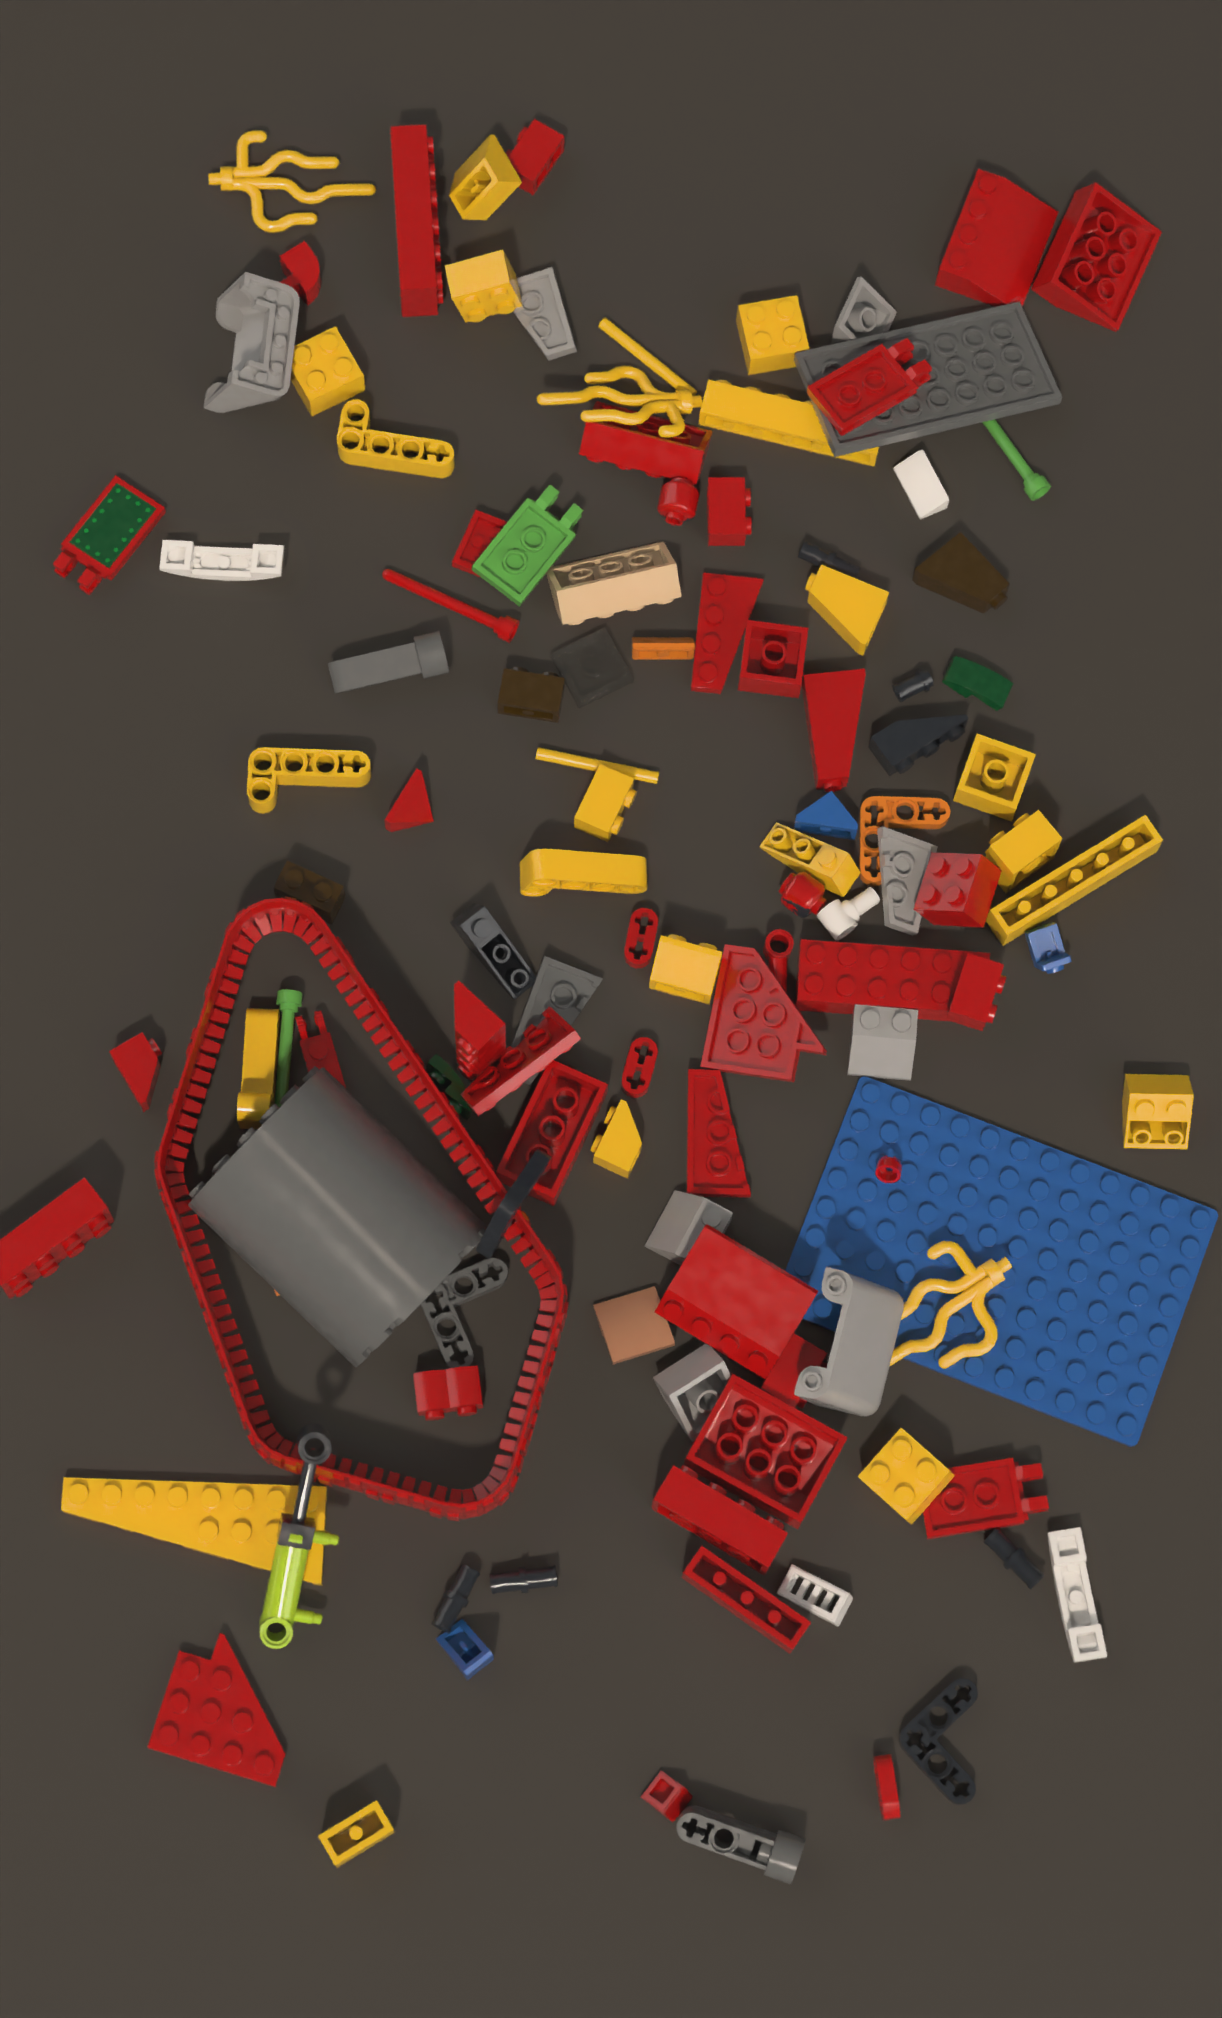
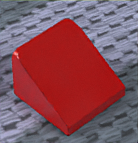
M661 1770L641 1795V1798L668 1820L674 1822L692 1799V1794Z

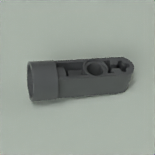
M435 631L414 636L413 643L327 663L334 693L346 692L421 673L423 679L449 673L440 632Z
M697 1805L686 1807L681 1812L677 1822V1833L685 1842L765 1870V1876L790 1885L806 1841L802 1837L782 1830H778L776 1834ZM691 1818L698 1820L695 1830L688 1828ZM711 1823L713 1825L711 1827L710 1834L708 1837L705 1835L708 1824ZM719 1829H728L733 1833L734 1839L730 1842H722L717 1838L716 1832ZM755 1840L762 1842L758 1854L752 1852Z

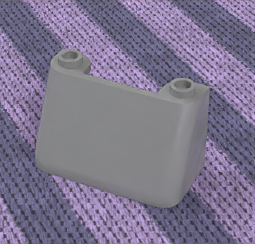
M245 272L217 299L216 319L223 328L236 332L232 370L228 374V382L226 384L217 382L207 389L204 409L225 413L275 401L288 392L300 304L299 296L292 287Z
M826 1267L822 1280L823 1295L829 1301L841 1304L842 1308L827 1368L819 1366L805 1368L798 1377L794 1395L816 1406L858 1416H869L878 1410L881 1403L904 1310V1302L895 1290L845 1271Z

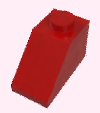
M142 1032L110 1050L109 1053L143 1112H145L151 1105L161 1069L158 1057L162 1053L153 1038L147 1040Z

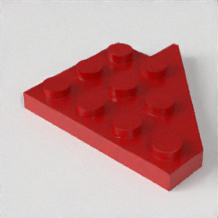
M725 944L700 1067L706 1070H720V1072L794 1082L800 1052L826 1055L827 1050L760 953L755 948Z
M219 1633L211 1660L182 1651L178 1652L147 1748L276 1787L286 1754L226 1636Z

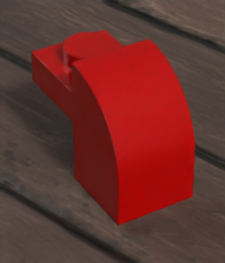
M303 241L280 255L281 270L287 277L280 281V283L292 287L297 292L299 298L302 297L308 306L316 299L320 292L321 276L317 257L308 244Z

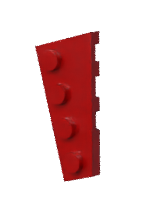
M703 573L691 691L722 693L738 647L744 636L747 620L752 615L764 579Z
M549 1006L542 1013L545 1018L537 1026L531 1024L523 1032L525 1038L516 1047L509 1046L501 1054L500 1063L496 1067L489 1066L460 1094L466 1104L478 1116L492 1109L507 1094L516 1091L523 1082L535 1073L544 1070L551 1061L559 1055L568 1052L575 1043L581 1040L576 1030L552 1007Z
M688 1069L687 1193L700 1197H751L720 1070Z

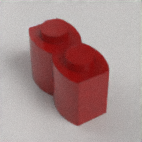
M478 1365L413 1373L417 1412L419 1416H425V1420L445 1418L444 1413L457 1412L458 1416H471L477 1414V1409L483 1408Z

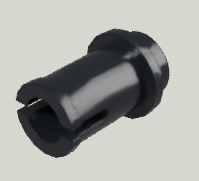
M918 669L915 671V675L897 684H893L892 687L896 698L902 703L904 700L922 691L929 692L930 687L934 686V683L926 669L923 671Z

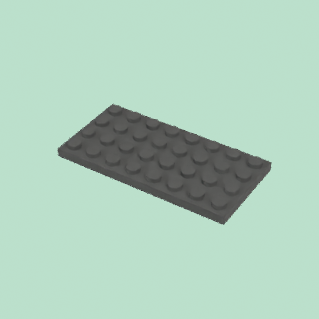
M1020 302L795 353L794 362L806 391L807 386L880 344L889 349L892 345L906 338L914 345V350L911 351L913 358L901 365L906 371L909 367L924 359L932 367V371L929 372L931 379L919 386L916 394L842 437L810 398L834 457L1058 405L1062 400L1060 390Z

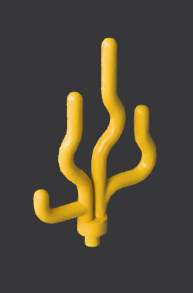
M253 130L241 135L236 146L237 167L223 166L220 167V173H209V185H221V191L240 190L246 192L251 198L253 221L258 228L270 233L282 232L293 225H312L317 222L318 218L315 213L308 212L287 214L278 220L270 221L264 216L263 198L260 190H285L293 198L305 204L321 203L334 196H371L376 192V187L370 183L326 185L315 192H306L288 178L266 177L280 164L285 162H291L306 169H334L338 167L339 160L336 157H307L297 151L284 150L275 153L260 166L249 167L248 146L251 143H261L267 139V134L262 130Z
M618 366L605 372H589L585 375L584 380L587 384H606L620 378H630L638 383L644 394L629 395L606 386L596 385L577 392L541 393L537 396V402L540 405L579 404L593 398H604L622 406H643L635 413H627L616 409L585 410L580 415L583 422L613 421L624 425H638L648 420L652 414L667 413L672 425H663L658 430V434L664 438L676 437L683 433L685 422L681 414H690L693 408L702 406L700 395L692 396L690 390H676L675 393L659 391L654 388L643 371L632 366Z
M941 1241L927 1250V1256L930 1259H937L943 1254L949 1253L965 1275L955 1281L929 1278L919 1282L912 1289L907 1301L904 1302L901 1320L919 1307L924 1295L928 1292L938 1291L946 1294H960L945 1303L938 1310L934 1320L933 1331L927 1338L908 1340L894 1348L890 1366L911 1353L927 1352L934 1349L944 1338L949 1317L970 1302H972V1309L976 1318L984 1328V1339L979 1343L962 1344L941 1356L938 1364L941 1368L946 1369L962 1358L977 1357L988 1353L995 1346L998 1338V1329L986 1310L984 1298L990 1289L1005 1280L1003 1273L1012 1268L1009 1260L1004 1257L995 1262L990 1258L976 1268L963 1248L953 1241Z

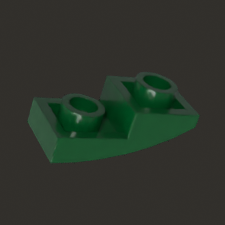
M958 656L952 658L942 680V683L963 697L968 698L973 695L995 711L1003 708L1013 686V682L1000 674Z
M436 1053L429 1060L426 1072L436 1086L447 1088L444 1094L450 1101V1104L453 1105L459 1116L461 1115L468 1120L472 1114V1109L460 1095L466 1088L454 1070Z

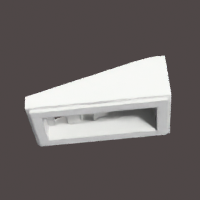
M793 1564L777 1591V1594L837 1627L840 1625L853 1600L850 1593ZM800 1576L804 1580L796 1595H794L791 1591ZM812 1583L815 1587L808 1601L803 1598ZM824 1589L827 1591V1594L820 1607L815 1604ZM836 1596L839 1599L832 1613H829L827 1611Z

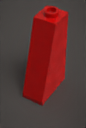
M865 669L807 674L803 676L802 693L816 790L824 789L825 792H836L843 787H847L866 676Z

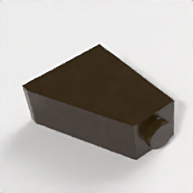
M961 532L916 567L912 579L918 586L983 614L990 608L996 610L1007 600L1008 597L1006 595L1010 585Z

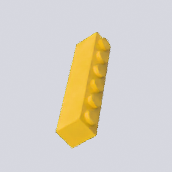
M708 380L700 410L699 425L834 457L811 401L801 402L792 400L784 394L771 395L763 393L755 387L742 388L734 386L725 380ZM879 447L837 456L836 458L875 466Z
M1144 815L990 909L986 923L1002 946L1024 934L1025 931L1034 928L1156 853L1163 839L1148 817Z

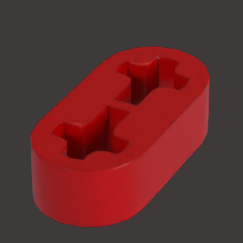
M649 908L637 909L630 918L624 948V959L633 968L646 967L652 959L658 929V917ZM642 917H647L648 923L653 924L647 925L645 935L639 934L640 924L636 923V921H641ZM637 941L643 942L642 952L647 954L641 955L638 960L634 959V953L630 952L636 950Z
M648 1037L637 1038L633 1041L627 1056L621 1087L623 1092L631 1098H639L645 1095L651 1083L657 1061L658 1048L656 1043ZM642 1046H647L648 1052L652 1056L647 1055L644 1064H638L639 1053L635 1052V1050H641ZM636 1070L640 1071V1082L644 1083V1086L638 1085L637 1089H632L631 1083L627 1079L633 1080Z
M891 1754L873 1756L882 1819L900 1818V1806Z

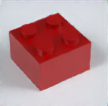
M747 620L738 691L799 698L808 628Z
M931 852L913 909L933 925L984 928L1002 870L982 854Z

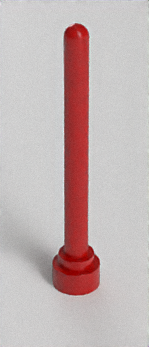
M385 569L382 573L384 580L494 629L493 632L498 634L497 637L508 643L513 640L518 630L519 620L508 615L506 617H495L394 570Z

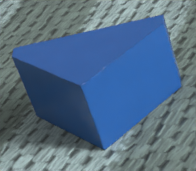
M830 791L796 815L794 830L803 833L855 840L858 823L835 794Z
M463 1619L453 1625L450 1633L444 1632L436 1639L467 1680L494 1660L489 1648Z

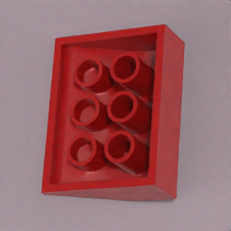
M978 168L941 262L935 286L994 307L1020 302L1023 307L1058 216V211L1007 178Z
M1096 182L1075 191L1031 290L1053 306L1114 332L1118 331L1162 231Z
M706 1223L654 1312L766 1380L816 1297L818 1290Z
M732 1374L688 1452L683 1465L798 1529L848 1437Z

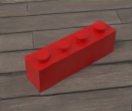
M703 1546L700 1547L682 1574L681 1578L789 1654L811 1624L809 1620Z

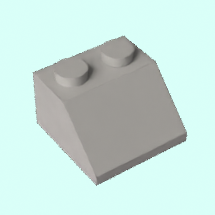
M855 1004L851 1017L847 1075L910 1081L916 1045L918 1010Z
M674 1190L645 1247L682 1265L706 1223L724 1234L731 1222L733 1212L704 1197Z
M704 1344L653 1377L663 1399L692 1442L699 1435L728 1383L731 1374L724 1360L711 1346Z

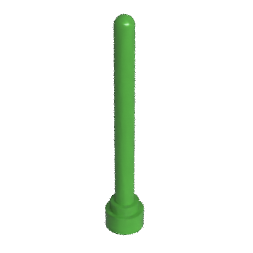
M994 419L982 422L1024 479V491L1030 500L1034 501L1045 495L1050 490L1051 485L1044 476H1040L1031 470L997 421Z
M288 989L278 990L276 1001L279 1011L282 1012L275 1104L279 1108L282 1106L279 1102L289 1089L294 1015L298 1012V1007L302 1006L303 995L300 991Z

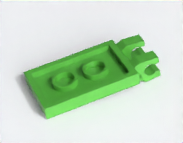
M551 485L546 488L536 502L529 498L524 501L471 568L473 572L519 607L575 539L576 534L572 528L580 520L581 514L584 511L574 503L561 520L552 515L548 510L557 500L559 491Z

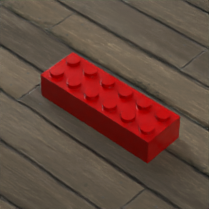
M426 125L390 126L402 317L438 315L437 304H443L433 136H427Z
M801 939L798 948L795 1005L799 1011L852 1014L855 1004L918 1010V1019L948 1021L946 1017L967 953L989 960L990 953Z

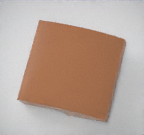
M655 1286L593 1305L612 1364L675 1346L668 1321L654 1312L660 1303Z

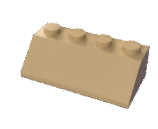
M664 541L551 567L547 572L556 611L563 625H578L583 623L585 619L594 617L608 618L614 615L615 612L624 610L638 611L645 605L654 603L667 604L675 598L682 597L676 562Z

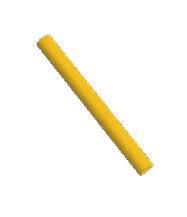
M604 318L599 323L598 327L676 390H690L692 396L697 393L696 389L607 318Z
M538 747L536 753L537 760L595 772L601 764L632 777L634 780L653 784L658 782L659 772L540 747Z

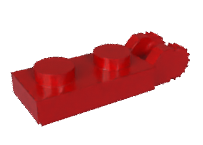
M321 1010L314 1012V1020L320 1032V1035L308 1038L306 1022L302 1015L295 1017L301 1037L299 1042L308 1072L315 1066L319 1070L324 1067L346 1088L330 1032L327 1033Z

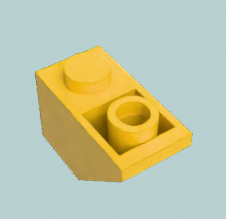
M621 1099L617 1108L611 1106L604 1121L608 1127L603 1136L600 1134L596 1136L590 1151L595 1153L593 1157L594 1164L628 1179L641 1152L642 1141L628 1104Z

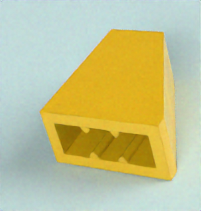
M821 565L817 574L811 573L805 590L809 591L807 602L858 654L864 656L887 604L889 592Z

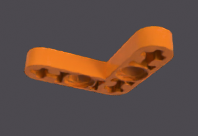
M871 796L866 798L861 804L859 812V871L861 872L859 876L862 882L872 887L881 884V872H878L877 877H871V873L865 871L870 868L871 857L876 856V869L880 871L879 848L873 849L867 846L865 838L868 835H878L877 829L880 828L879 826L906 829H940L947 824L951 811L948 803L940 798ZM904 805L910 807L913 810V817L909 820L899 818L896 813L898 807ZM871 806H876L877 811L880 812L876 819V826H870L871 813L866 812L870 810ZM919 806L923 807L922 813H931L934 807L938 808L939 813H944L940 815L939 820H935L932 814H923L922 820H918Z

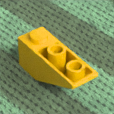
M777 822L759 846L763 851L797 873L807 872L824 884L826 890L842 897L846 895L861 873L848 852Z

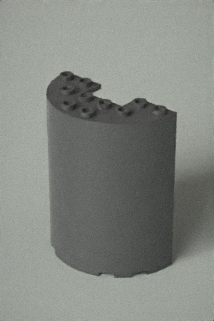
M315 1066L302 1079L305 1083L300 1088L295 1084L282 1097V1100L279 1102L282 1105L280 1108L274 1104L261 1117L259 1122L262 1126L257 1131L251 1127L238 1140L239 1142L236 1145L239 1149L232 1157L226 1154L213 1167L214 1169L211 1172L214 1176L206 1184L201 1181L188 1194L192 1198L188 1206L356 1368L461 1262V1258L467 1255L479 1243L488 1226L324 1067L319 1070Z

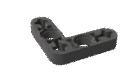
M498 1258L486 1259L450 1274L437 1286L434 1293L436 1295L442 1294L443 1296L439 1299L442 1311L449 1308L450 1312L440 1313L432 1319L431 1315L437 1314L434 1304L432 1302L426 1303L425 1300L421 1303L427 1322L445 1364L449 1369L472 1366L474 1360L473 1350L454 1307L499 1289L506 1283L508 1269L506 1264ZM493 1266L495 1270L501 1269L503 1271L499 1273L498 1281L488 1277L482 1280V1284L485 1287L478 1288V1281L473 1274L474 1272L479 1271V1277L488 1274V1267ZM460 1278H468L473 1283V1289L468 1294H459L454 1287L456 1281ZM445 1319L453 1321L456 1325L455 1332L447 1337L442 1336L437 1331L439 1322ZM461 1337L463 1341H458L457 1346L461 1353L467 1352L468 1354L464 1358L465 1363L459 1365L457 1361L451 1362L450 1359L454 1357L451 1344L447 1348H444L443 1344L452 1343Z

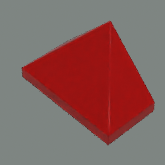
M417 768L385 818V827L389 832L434 822L423 774Z

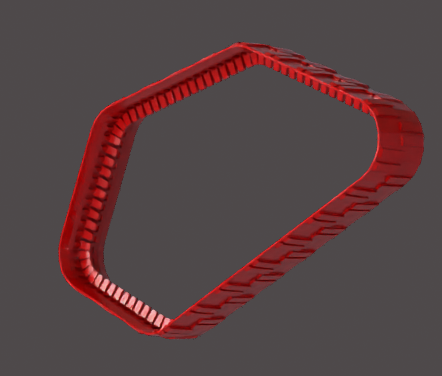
M285 896V898L264 899L248 906L246 909L243 908L235 915L234 921L230 922L224 931L225 937L215 968L211 970L209 983H207L205 989V1002L197 1027L193 1028L190 1038L191 1043L188 1044L186 1050L187 1060L179 1086L174 1089L172 1103H170L168 1108V1121L159 1150L155 1153L154 1164L156 1169H154L157 1187L162 1190L160 1196L179 1249L183 1248L181 1255L201 1309H205L202 1313L222 1369L226 1368L227 1372H224V1375L230 1387L229 1389L244 1430L247 1429L249 1432L247 1437L258 1455L268 1464L272 1463L276 1467L301 1475L304 1460L301 1459L298 1453V1445L295 1444L291 1453L294 1443L284 1439L276 1431L272 1423L258 1429L256 1428L270 1420L267 1410L251 1413V1411L265 1404L262 1395L245 1398V1396L259 1389L256 1379L239 1382L251 1376L254 1372L251 1364L234 1368L235 1365L249 1358L245 1349L229 1352L231 1349L243 1344L240 1334L223 1337L237 1329L235 1319L218 1322V1320L232 1314L229 1304L213 1307V1305L227 1298L224 1289L207 1292L221 1284L218 1274L202 1277V1275L216 1269L213 1259L197 1262V1260L210 1254L208 1244L191 1247L205 1239L202 1229L186 1232L200 1224L197 1214L180 1217L192 1210L188 1206L191 1199L175 1202L189 1194L186 1184L181 1185L185 1183V1163L174 1160V1158L186 1159L189 1149L179 1146L178 1143L191 1144L193 1134L184 1131L183 1128L196 1129L198 1119L187 1114L201 1113L203 1104L192 1100V1098L205 1099L207 1089L197 1085V1083L210 1084L212 1074L201 1069H214L217 1059L206 1055V1053L219 1054L221 1044L212 1041L211 1038H224L226 1029L215 1024H228L230 1014L221 1011L220 1008L233 1009L235 1000L225 996V993L236 995L238 993L240 985L229 981V979L242 980L244 970L235 967L234 964H247L249 955L239 951L242 950L247 953L252 951L255 945L248 939L256 944L263 938L259 931H261L263 936L271 934L272 931L273 933L282 932V925L283 932L293 933L300 937L307 945L318 939L310 949L315 956L328 951L319 959V962L324 969L336 964L327 973L332 982L345 977L336 985L340 994L352 989L354 990L344 998L346 1003L351 1007L362 1002L353 1011L357 1019L359 1020L371 1015L370 1018L362 1023L365 1031L368 1033L380 1028L370 1037L375 1046L388 1040V1043L379 1049L381 1055L387 1058L397 1054L388 1062L392 1071L404 1066L406 1067L396 1076L400 1083L404 1084L410 1080H415L405 1088L408 1095L412 1097L423 1092L414 1101L418 1110L431 1105L432 1107L423 1114L427 1123L439 1118L441 1119L431 1128L435 1135L439 1136L447 1131L450 1132L440 1141L443 1147L448 1149L458 1144V1147L449 1153L453 1162L466 1157L467 1160L458 1166L462 1175H466L474 1170L476 1171L467 1179L470 1187L473 1189L483 1183L485 1184L484 1187L475 1193L480 1202L493 1196L494 1199L484 1206L489 1215L496 1212L507 1191L496 1176L494 1166L486 1158L480 1145L474 1143L460 1123L459 1115L453 1105L450 1104L444 1092L438 1090L425 1071L423 1061L415 1053L409 1040L403 1038L390 1019L388 1009L380 1001L378 994L373 988L368 986L356 969L353 957L345 949L340 938L334 936L325 921L314 911L313 906L304 901L299 902L296 898ZM521 1206L504 1237L508 1242L520 1236V1239L511 1246L516 1255L529 1250L520 1261L525 1268L537 1263L528 1273L533 1280L536 1279L534 1283L540 1294V1311L552 1313L554 1316L538 1314L536 1324L549 1329V1331L534 1329L531 1339L544 1344L545 1347L529 1345L527 1355L540 1360V1363L525 1360L522 1370L536 1377L520 1376L517 1386L531 1391V1394L515 1391L513 1402L527 1408L511 1407L508 1415L509 1418L521 1422L522 1425L506 1423L503 1433L517 1438V1441L501 1439L499 1449L513 1455L497 1454L494 1462L495 1465L505 1468L507 1471L493 1466L489 1476L482 1483L473 1487V1490L472 1488L464 1490L452 1489L449 1501H445L447 1487L438 1485L434 1496L431 1497L429 1496L432 1485L430 1482L422 1480L418 1491L414 1492L416 1478L406 1476L400 1488L398 1487L399 1473L390 1471L386 1483H383L384 1469L374 1467L369 1479L366 1478L368 1464L359 1462L354 1474H352L350 1471L353 1460L343 1457L339 1468L335 1469L337 1455L330 1454L329 1458L322 1465L317 1464L313 1482L318 1480L320 1484L330 1487L337 1485L364 1493L368 1498L379 1501L382 1498V1501L388 1504L395 1505V1503L429 1512L430 1516L442 1519L443 1516L447 1517L449 1521L460 1522V1519L482 1516L497 1506L501 1507L509 1499V1492L513 1493L518 1483L519 1477L517 1475L518 1472L521 1473L524 1464L523 1457H526L538 1418L536 1410L540 1409L542 1403V1394L545 1392L556 1357L554 1349L555 1347L558 1348L568 1311V1292L566 1284H563V1271L551 1250H547L531 1228L530 1219L522 1211ZM462 1493H463V1503H461V1494H462Z

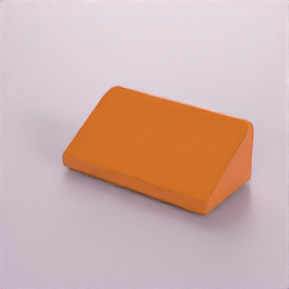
M691 637L632 638V659L692 660L695 648L694 639Z

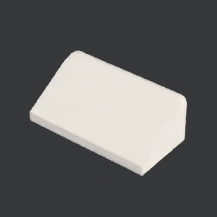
M923 449L893 467L920 520L947 508L949 498Z

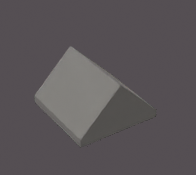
M857 277L836 322L831 345L889 331L897 311L862 277Z

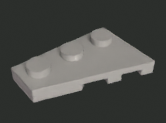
M553 268L517 278L522 306L515 308L513 313L548 361L577 352Z
M882 826L877 829L884 924L889 928L913 936L918 933L922 917L913 908L931 852L936 853L938 846Z

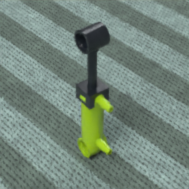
M317 1423L304 1426L297 1436L298 1453L301 1459L304 1460L293 1514L281 1513L272 1568L262 1615L259 1619L260 1638L267 1647L272 1649L283 1648L291 1641L294 1621L307 1624H321L322 1614L297 1608L308 1553L311 1550L312 1543L337 1545L339 1541V1536L336 1534L315 1530L314 1518L306 1517L316 1466L327 1460L331 1453L329 1432L324 1426ZM312 1438H318L323 1441V1445L316 1450L308 1449L305 1446L306 1442ZM272 1623H281L285 1626L278 1633L270 1632L267 1629Z

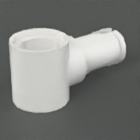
M869 887L850 901L844 900L841 902L839 899L832 901L817 914V918L834 940L838 941L857 927V921L860 920L859 916L880 902V898L876 891Z

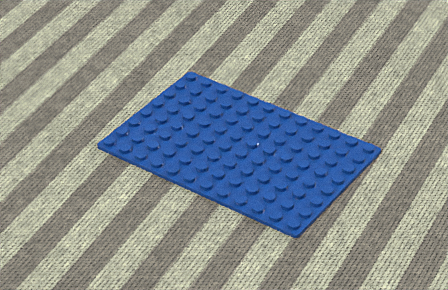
M863 1076L857 1083L785 1271L818 1290L816 1297L802 1320L836 1332L842 1305L829 1301L823 1295L822 1280L826 1267L842 1270L895 1290L902 1297L903 1302H906L912 1289L921 1281L929 1278L955 1281L965 1275L951 1254L945 1253L937 1259H930L927 1256V1250L936 1243L953 1241L959 1244L976 1268L990 1258L998 1262L1006 1257L1011 1263L1012 1268L1003 1273L1005 1280L990 1289L984 1298L986 1310L998 1329V1338L995 1346L988 1353L977 1357L962 1358L946 1369L941 1368L938 1364L939 1358L955 1347L962 1344L979 1343L984 1339V1328L976 1318L972 1309V1302H970L949 1317L946 1333L940 1344L927 1352L911 1353L902 1359L1121 1444L1134 1447L1140 1439L1213 1233L1218 1212L1202 1204ZM883 1156H895L901 1162V1177L895 1183L882 1182L875 1175L877 1163ZM938 1291L926 1293L919 1307L901 1320L894 1348L908 1340L927 1338L933 1331L934 1320L938 1310L960 1293L946 1294Z

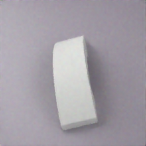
M163 540L159 569L171 574L210 580L250 581L270 579L282 576L285 547L284 545L253 544V549L195 546L193 541Z
M1081 1528L1048 1532L1055 1588L1073 1661L1076 1663L1107 1658L1101 1624H1098L1085 1563L1087 1557Z

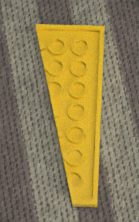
M63 1477L61 1511L227 1560L247 1564L258 1569L271 1571L281 1513L293 1514L299 1485ZM312 1486L306 1517L314 1518L315 1530L325 1531L326 1486ZM312 1543L311 1550L308 1553L303 1581L313 1583L314 1585H322L323 1544Z

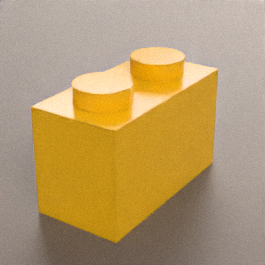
M600 764L574 817V828L606 842L609 841L612 833L617 835L624 821V818L621 817L624 807H631L637 791L633 790L634 778Z
M376 1800L318 1837L334 1865L338 1868L392 1835L395 1831Z

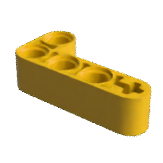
M353 399L343 406L337 434L338 455L344 463L434 478H446L453 473L455 468L454 449L448 442L370 430L369 408L365 402ZM354 415H360L363 417L359 421L350 420V418ZM347 443H356L358 445L353 449L344 447ZM379 447L388 449L385 453L381 454L374 451ZM408 452H415L418 454L414 458H407L404 456Z
M257 748L250 754L248 760L247 795L249 804L257 813L263 814L272 811L277 803L278 785L363 787L368 784L372 776L370 759L365 753L352 750ZM266 761L271 763L270 768L267 770H258L256 768L260 762ZM297 762L303 765L298 771L293 772L287 769L291 763ZM323 764L334 766L330 772L324 773L318 770ZM340 764H343V765H344V766H343V771H344V773H341V772H340ZM355 766H361L358 773L353 772ZM259 791L270 793L264 800L254 798V795Z
M536 849L529 852L519 863L520 893L524 896H543L548 894L553 888L624 894L643 893L648 889L647 861L642 856L559 849Z
M247 1008L242 1082L241 1092L238 1093L237 1121L240 1129H250L251 1127L259 1129L262 1126L259 1122L261 1117L275 1104L280 1024L279 1009Z

